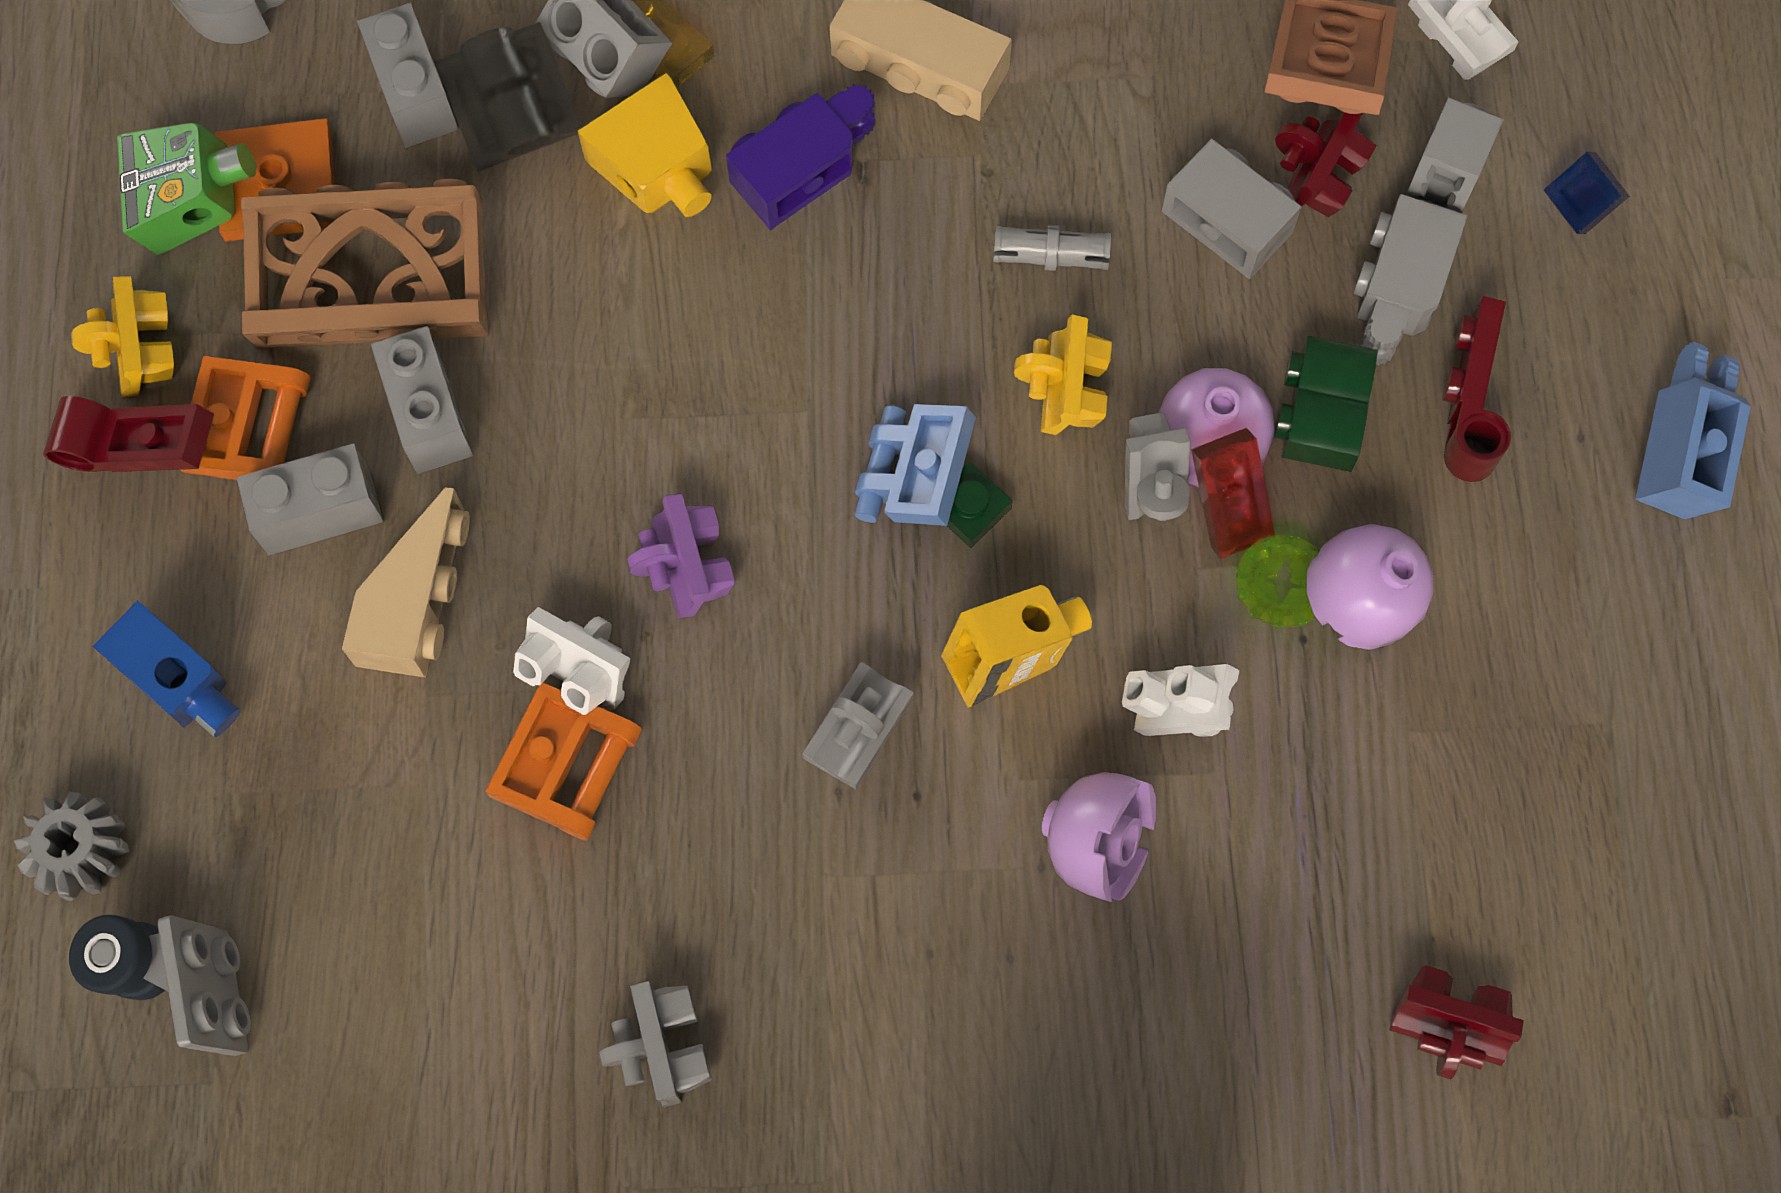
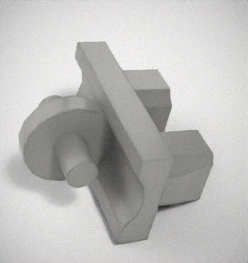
M1164 413L1132 418L1129 420L1130 438L1126 439L1124 508L1128 520L1139 519L1143 514L1159 521L1179 517L1187 510L1190 503V487L1188 485L1190 439L1186 428L1170 431Z
M861 662L802 753L803 759L856 790L913 700L914 692L886 679L870 666Z
M649 981L632 985L630 988L642 1038L635 1039L630 1018L612 1022L616 1044L599 1052L601 1064L604 1067L621 1065L625 1085L633 1086L644 1082L640 1060L647 1057L657 1101L661 1102L662 1107L682 1103L680 1093L691 1091L712 1080L707 1056L702 1044L670 1052L667 1042L666 1030L698 1022L691 990L688 986L664 987L655 990Z

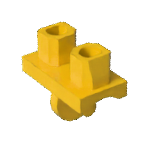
M131 276L113 277L112 281L114 298L111 299L112 322L106 321L103 309H89L87 311L88 322L78 325L71 333L72 345L79 352L91 354L92 365L97 368L108 367L111 364L110 353L116 351L121 397H139L141 383H153L173 378L174 360L171 342H139L138 331L167 330L168 310L166 293L133 290Z
M1072 314L1068 318L1067 328L1052 332L1048 340H1034L1033 353L1021 355L1015 360L1014 375L1019 380L1030 384L1029 397L1036 400L1043 399L1040 432L1058 435L1069 425L1094 428L1106 416L1108 396L1104 391L1084 387L1083 377L1084 374L1099 377L1107 370L1111 361L1112 342L1087 333L1088 318Z

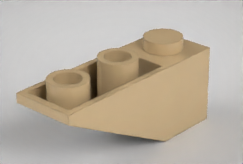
M445 487L356 590L342 646L343 652L355 667L426 678L430 659L437 660L439 658L444 640V627L442 624H439L443 602L450 603L452 601L457 583V570L455 567H452L456 546L463 547L465 545L470 525L469 512L465 511L454 488Z

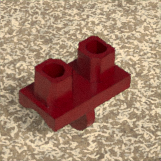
M1342 111L1338 120H1326L1320 128L1319 121L1310 116L1305 117L1301 125L1288 123L1281 127L1275 138L1276 146L1284 154L1280 165L1290 172L1296 170L1287 190L1300 206L1306 204L1327 217L1332 216L1345 206L1353 190L1349 184L1332 173L1335 164L1353 175L1360 171L1369 161L1377 146L1356 128L1363 115L1362 113L1349 114Z
M1424 965L1421 966L1412 985L1408 986L1394 1010L1389 1030L1418 1039V1050L1438 1056L1436 1074L1450 1080L1454 1077L1460 1063L1480 1070L1485 1061L1502 1066L1512 1044L1520 1040L1524 1020L1513 1017L1511 992L1486 985L1477 987L1471 997V1003L1450 997L1453 978L1449 973Z

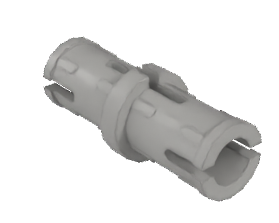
M1049 224L1047 230L996 225L993 263L1045 265L1044 270L1056 271L1057 266L1108 270L1111 233L1059 231V225Z

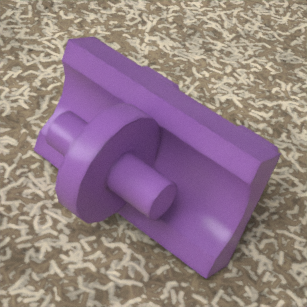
M682 494L669 495L663 499L665 509L651 520L653 529L644 530L638 534L642 549L631 554L628 557L627 563L632 575L650 577L654 591L670 589L677 618L679 619L695 616L704 602L728 595L734 586L735 580L730 562L725 557L703 561L700 559L697 546L714 544L719 536V524L714 507L685 506Z

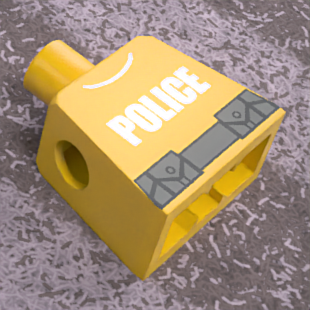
M1039 585L962 612L941 657L969 708L1055 667L1072 641V637L1091 629V616L1085 602L1079 596H1073L1056 603L1050 590L1044 585Z

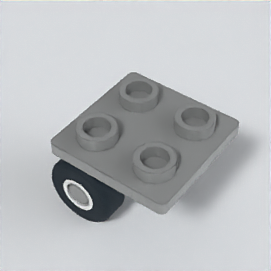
M101 915L86 922L75 934L69 950V966L73 977L82 987L92 992L117 995L132 1000H148L166 990L169 992L176 1041L179 1047L231 1056L248 1052L246 1034L250 1031L251 1020L248 1008L240 998L236 972L240 968V956L238 948L227 930L173 915L158 919V926L136 922L117 915Z

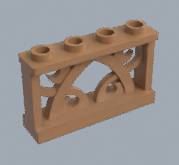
M440 179L434 181L432 187L410 188L405 183L383 182L376 184L374 190L352 191L351 188L342 185H325L317 188L316 193L294 194V192L288 189L267 188L259 191L258 196L241 198L245 311H242V334L257 348L378 342L425 326L429 327L434 339L489 336L488 313L486 312L483 200L475 186L468 185L467 182L459 179ZM450 215L454 217L461 226V236L458 242L449 251L430 257L426 250H431L440 245L445 237L446 230L443 228L435 234L427 233L424 227L426 220L432 216ZM393 218H407L405 228L394 221ZM319 222L332 223L323 230ZM280 224H300L303 226V235L299 240L289 241L283 237L287 248L292 253L301 256L296 264L278 260L269 250V236L275 227ZM364 230H368L395 247L410 264L396 268L382 280L375 292L372 304L359 305L357 296L349 284L337 274L325 270L323 267L343 245ZM464 259L465 299L452 300L440 269L452 266ZM268 269L289 277L280 300L279 308L269 310ZM420 276L422 282L416 281L406 284L408 288L415 290L414 299L411 302H397L394 299V289L402 282ZM315 281L337 289L338 299L334 305L328 307L318 306L317 299L319 295L325 293V290L312 287Z

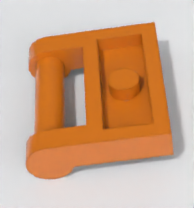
M203 356L191 404H199L214 413L199 469L181 470V472L237 480L236 477L284 464L300 397L307 395L311 376L304 371L291 367ZM262 389L275 390L277 393L261 457H247L246 453Z
M542 683L531 700L485 792L490 798L556 826L576 838L588 841L596 826V822L592 818L627 747L635 746L642 728L632 721L598 706L588 714L582 715L566 705L565 701L561 698V690ZM594 729L603 733L606 737L571 807L568 808L555 802L590 730Z

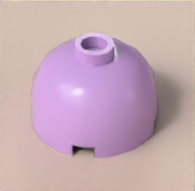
M1203 368L1184 376L1166 394L1159 413L1165 414L1170 431L1186 428L1190 439L1188 483L1203 489H1217L1218 485H1229L1236 481V485L1248 481L1263 466L1274 438L1273 408L1264 390L1247 375L1227 368Z
M1368 524L1342 531L1322 545L1323 547L1320 549L1318 556L1310 562L1307 569L1306 593L1313 613L1322 626L1329 623L1336 632L1343 635L1338 640L1351 647L1371 650L1396 642L1425 618L1432 601L1433 571L1427 555L1414 539L1395 528Z
M1101 772L1079 779L1067 788L1059 801L1053 800L1049 804L1042 822V833L1048 837V853L1054 869L1067 885L1087 895L1112 902L1111 899L1120 901L1126 897L1136 883L1149 851L1145 848L1137 849L1141 838L1142 827L1154 830L1156 796L1153 786L1123 774Z

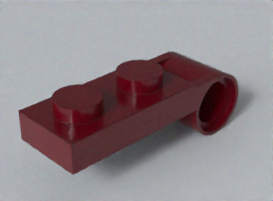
M1486 296L1481 298L1472 316L1463 314L1454 342L1455 349L1463 350L1460 367H1451L1442 398L1443 401L1451 402L1447 422L1450 426L1444 449V461L1448 470L1455 477L1468 482L1481 481L1491 475L1511 442V432L1506 421L1498 414L1483 409L1506 301ZM1465 439L1479 440L1487 447L1489 453L1480 454L1474 452L1467 446Z
M64 396L60 398L43 455L46 459L59 466L83 472L199 469L202 455L206 449L214 413L199 404L110 409L86 398Z

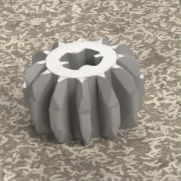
M69 791L63 805L54 798H43L45 815L41 819L34 815L23 816L24 823L32 829V833L30 836L14 840L16 849L28 854L17 866L23 875L29 878L35 877V889L45 895L52 894L57 890L61 898L72 901L76 900L81 887L92 895L101 894L99 876L103 873L110 877L121 876L120 868L111 862L113 856H120L130 852L128 843L116 838L126 826L124 821L117 815H108L110 810L109 804L98 797L87 802L86 798L79 792ZM74 838L76 841L79 842L78 848L72 854H70L67 850H65L67 844Z

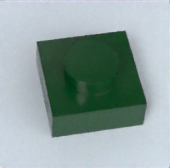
M969 462L962 469L947 527L966 545L972 548L1012 509L1013 500Z

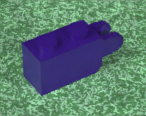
M853 84L852 87H847L846 91H840L827 101L817 92L802 103L794 102L781 111L776 121L757 134L749 133L741 137L733 145L731 151L726 154L731 185L769 230H772L851 175L853 145L864 139L865 134L869 135V132L873 131V126H875V113H873L875 100L874 94H871V89L868 90L867 86L863 87L860 84L858 86Z

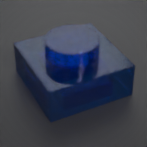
M1586 152L1544 189V192L1576 234H1586L1630 197L1596 152Z

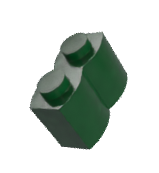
M1307 336L1301 353L1291 351L1284 385L1294 387L1291 405L1281 403L1274 432V438L1284 440L1281 458L1352 472L1362 446L1368 404L1376 369L1377 349Z

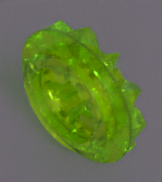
M1274 535L1259 540L1244 553L1235 574L1237 599L1244 603L1252 619H1260L1269 623L1276 630L1281 627L1292 626L1300 629L1307 622L1315 618L1306 593L1307 569L1311 560L1317 557L1320 552L1314 545L1299 537ZM1287 562L1290 582L1298 584L1300 589H1290L1287 597L1281 603L1278 602L1279 596L1276 595V586L1267 583L1266 578L1275 579L1279 570H1282L1284 563Z

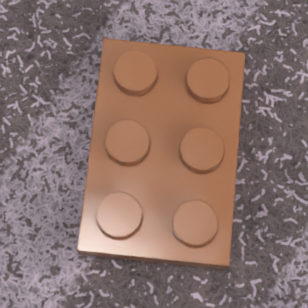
M1285 0L1264 93L1279 95L1282 99L1295 103L1309 101L1334 106L1340 111L1349 114L1364 112L1379 115L1385 95L1398 8L1361 0Z

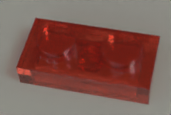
M1247 428L1191 449L1211 548L1220 559L1275 538L1257 438Z

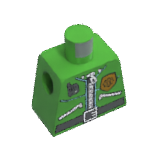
M196 123L118 135L123 233L156 255H160L231 220L235 213L233 183L254 177L256 174V163L252 152L243 143L228 147L226 143L201 124Z

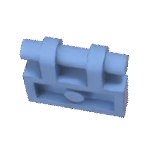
M914 404L909 424L904 425L907 415L906 411L896 406H885L880 424L873 426L868 445L873 450L867 471L861 473L858 478L855 494L859 497L854 516L859 520L875 523L877 522L882 503H886L884 513L894 522L947 526L976 416L967 406ZM895 455H900L895 474H890Z

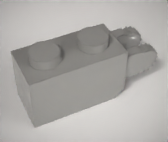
M1400 194L1392 215L1384 212L1380 213L1370 241V245L1380 248L1375 264L1364 261L1353 294L1363 297L1357 318L1367 321L1360 346L1378 350L1376 362L1378 366L1382 363L1385 365L1387 361H1391L1396 347L1403 337V333L1413 336L1427 329L1432 313L1439 305L1468 215Z

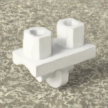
M1409 0L1408 6L1420 19L1418 26L1429 39L1438 40L1454 59L1452 66L1464 80L1471 79L1490 65L1515 50L1518 44V40L1488 7L1492 0Z
M537 607L527 617L525 640L515 653L513 672L517 678L532 686L541 685L550 674L562 680L561 698L568 707L582 715H586L601 703L614 710L623 701L625 691L622 690V684L630 664V658L621 653V648L608 642L611 634V624L607 620L599 616L594 617L583 628L573 621L566 623Z
M1228 664L1202 667H1194L1192 665L1178 666L1174 670L1148 672L1146 670L1132 671L1126 677L1122 705L1137 713L1134 731L1144 736L1192 733L1200 737L1213 736L1221 730H1229L1230 716L1233 713V703L1229 699L1231 688L1238 681L1239 670Z

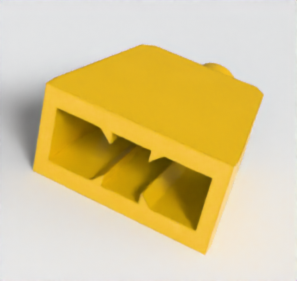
M667 73L578 130L584 158L588 164L643 212L652 213L672 200L685 217H692L704 210L710 203L712 195L701 182L712 171L709 148L676 86Z

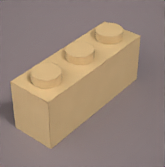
M844 0L830 24L831 55L836 57L844 66L854 71L865 70L884 78L891 86L901 92H915L929 98L953 115L961 116L965 114L981 121L1010 68L1011 38L924 0Z

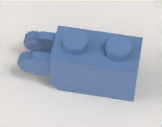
M1689 342L1688 345H1685L1684 349H1681V353L1675 362L1677 365L1674 368L1671 386L1658 391L1635 498L1637 501L1682 519H1689L1731 506L1751 409L1745 397L1735 394L1738 382L1737 375L1740 372L1739 361L1725 354L1724 356L1720 355L1719 358L1716 357V360L1712 362L1706 374V362L1709 359L1708 348L1697 342Z

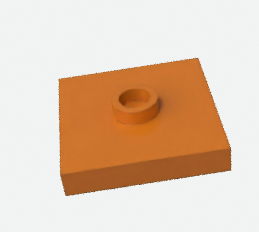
M327 118L214 132V135L226 143L228 147L239 143L245 144L252 152L256 163V174L254 177L233 183L235 213L231 220L219 225V233L225 242L244 239L241 198L258 196L259 191L267 188L288 189L294 192V194L316 193V189L321 186L335 185L332 128ZM319 222V223H320L322 229H325V228H326L327 226H329L332 222ZM280 224L275 227L270 236L303 232L304 229L300 224Z

